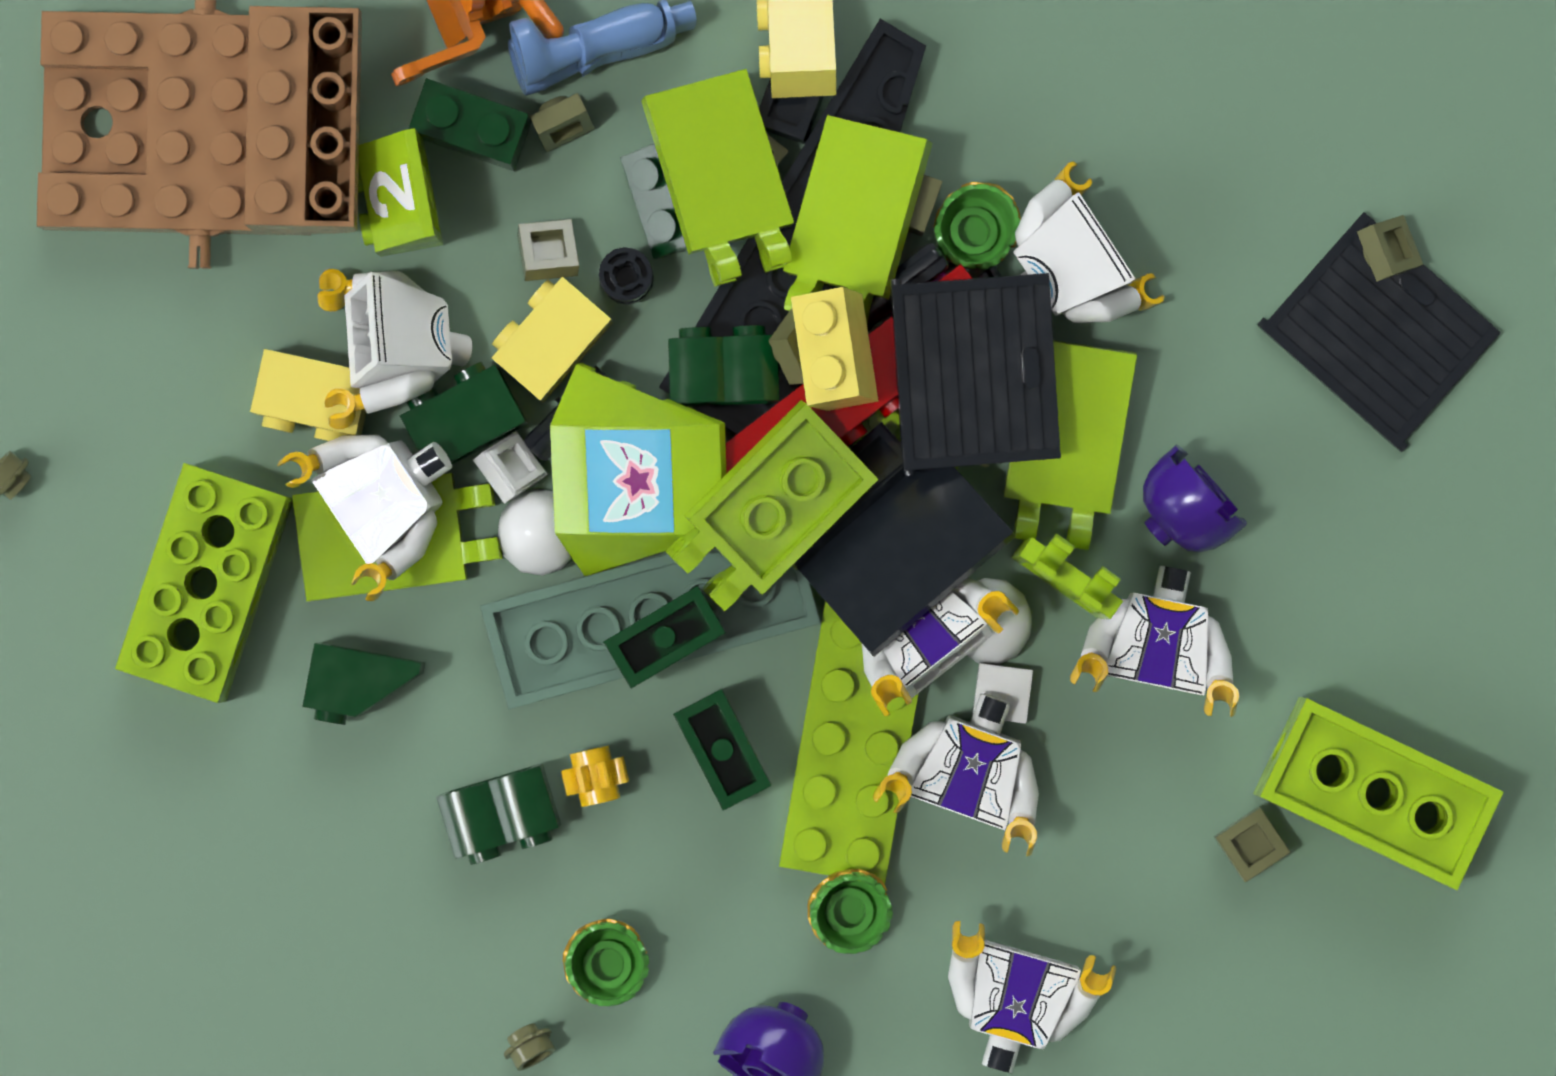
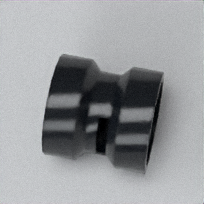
M627 247L614 249L605 256L600 264L598 276L601 287L607 296L616 303L624 305L639 303L650 293L654 281L652 267L645 255L638 250Z

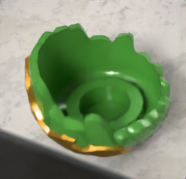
M969 182L961 185V188L949 194L938 209L933 225L936 243L946 259L957 267L962 264L964 268L972 270L976 268L981 270L987 269L1003 261L1011 248L1015 247L1017 243L1015 231L1021 217L1014 198L1002 187L991 183Z
M862 869L837 871L825 878L812 890L808 899V920L815 936L826 947L838 953L857 954L870 950L873 945L881 940L883 932L889 930L890 920L893 916L891 909L893 907L886 894L888 890L883 881L875 874Z
M612 919L596 920L579 928L568 941L562 957L565 977L573 987V990L587 1002L598 1006H616L632 999L644 983V978L648 976L649 956L643 942L639 939V934L633 927L622 921Z

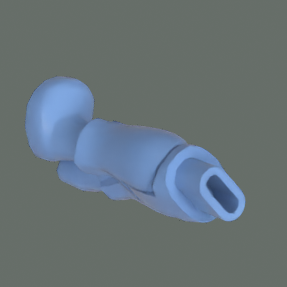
M666 0L658 1L657 6L650 3H639L619 8L594 20L571 26L568 36L550 39L543 37L536 25L528 18H523L509 23L512 39L508 40V50L518 84L524 95L528 96L545 91L553 84L579 71L584 77L603 64L639 57L664 48L675 41L676 34L695 29L697 18L691 1L669 7Z

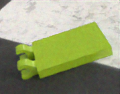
M747 69L644 96L641 102L688 255L704 251L714 286L734 282L737 277L742 276L738 259L729 245L733 242L755 237L765 273L784 268L785 264L791 263L793 261L791 251L780 229L790 227L794 220Z
M827 115L790 244L793 261L785 264L783 269L789 275L797 276L787 293L784 310L790 311L792 309L791 297L822 291L824 283L845 287L861 293L866 323H868L873 297L876 296L889 300L891 293L890 279H895L933 145L932 142L925 138Z
M1053 340L1061 458L1009 462L1003 495L1006 498L1019 500L1013 531L1016 539L1025 540L1033 537L1036 540L1041 503L1072 508L1066 540L1074 545L1075 548L1089 550L1094 512L1111 513L1137 354Z
M801 400L685 515L695 528L673 542L666 550V553L686 573H690L715 547L732 565L712 577L702 590L725 611L736 602L750 585L763 595L879 479L824 421Z
M453 473L443 474L431 482L443 503L434 512L437 526L425 555L395 580L387 579L383 591L468 580L466 564L503 559L498 537L467 542L462 540L459 511L496 506L493 487L490 484L456 489ZM319 491L292 495L306 602L368 594L371 590L377 588V582L368 576L360 578L356 584L351 585L356 570L363 564H366V562Z
M1058 534L1052 538L1046 547L1033 537L1022 540L1010 557L1094 617L1100 619H1111L1123 602V600L1111 593L1113 588L1120 582V577L1104 566H1101L1092 579L1065 561L1075 546Z

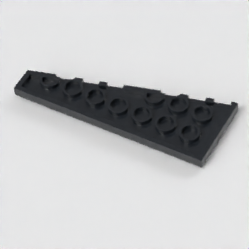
M881 18L837 89L836 95L831 99L782 181L794 220L790 227L780 229L789 248L827 115L891 131H901L926 45ZM755 237L747 239L737 256L742 276L737 277L734 282L719 286L695 326L711 328V337L733 336V327L749 325L765 326L766 335H773L789 313V311L784 310L787 293L797 276L784 272V268L765 273ZM824 283L822 291L839 287ZM778 363L780 402L803 384L789 385ZM669 371L659 386L661 390L670 394ZM778 403L695 406L691 408L724 422L725 428L738 434Z

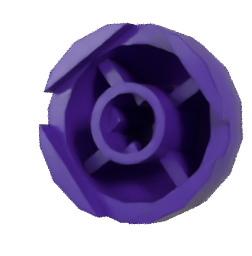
M1176 444L1158 460L1147 475L1143 485V502L1151 516L1144 524L1164 546L1173 540L1187 551L1204 552L1216 549L1234 537L1247 525V522L1244 518L1236 515L1231 518L1238 510L1236 506L1199 464L1194 469L1185 460L1188 453Z
M779 1002L777 1008L759 1005L743 1010L731 1019L713 1051L714 1055H720L717 1062L734 1076H821L824 1067L823 1043L816 1030L806 1023L808 1014L801 1008L787 1002Z

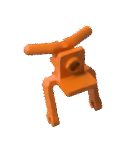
M426 0L448 49L404 64L394 69L391 76L396 87L420 78L424 73L474 55L486 38L481 25L515 15L522 7L545 38L562 37L564 28L544 0Z

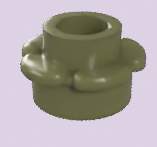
M8 451L0 459V496L4 494L9 500L14 498L31 478V475L25 471L29 463L26 458L21 460L11 451Z
M535 1023L518 1029L507 1038L511 1047L504 1052L505 1059L511 1058L518 1071L528 1069L540 1063L556 1050L549 1038L552 1031L549 1028L538 1029Z

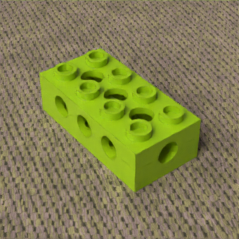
M183 463L115 669L215 703L226 702L293 504L292 498ZM221 517L228 518L234 527V536L231 542L224 547H218L212 541L210 534L213 523ZM208 568L215 574L217 586L214 593L204 599L196 593L193 582L200 570ZM186 619L192 620L198 626L200 632L198 643L190 650L183 648L176 636L178 626Z
M1298 697L1253 792L1254 795L1455 890H1458L1504 793L1495 787L1303 697ZM1332 754L1340 763V774L1334 782L1324 785L1317 777V765L1323 757ZM1382 778L1388 785L1389 795L1384 804L1372 808L1366 799V789L1373 780ZM1431 801L1437 809V820L1430 829L1421 831L1416 825L1415 814L1423 803Z

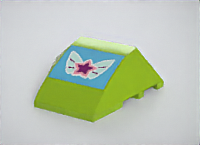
M578 363L575 365L550 424L554 530L556 536L583 575L589 576L664 552L679 537L693 530L695 526L685 515L727 474L724 422L672 400H660L637 390L634 384L624 380L620 382L596 373V368L584 363Z

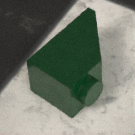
M314 643L302 707L316 709L315 720L346 725L347 715L353 717L363 715L423 674L425 662L325 643Z

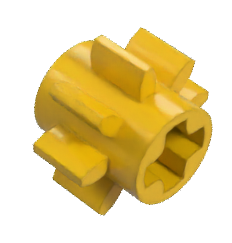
M609 745L569 754L572 768L561 771L566 796L579 794L581 807L621 798L618 784L629 781L624 756L612 759Z

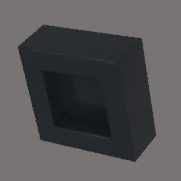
M770 78L759 106L765 130L805 144L824 96L772 98Z

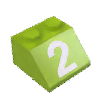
M415 128L403 130L359 145L358 193L364 192L368 213L359 214L365 246L374 245L375 253L380 257L442 246L443 240L425 143Z

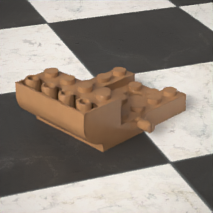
M195 0V9H190L180 14L42 11L40 65L44 67L42 173L38 172L37 227L43 230L181 233L189 237V269H199V254L200 268L211 269V237H217L222 234L311 236V234L356 232L358 226L362 12L360 9L249 6V15H229L216 10V0ZM95 109L109 111L113 120L110 132L101 138L89 137L84 129L86 116Z

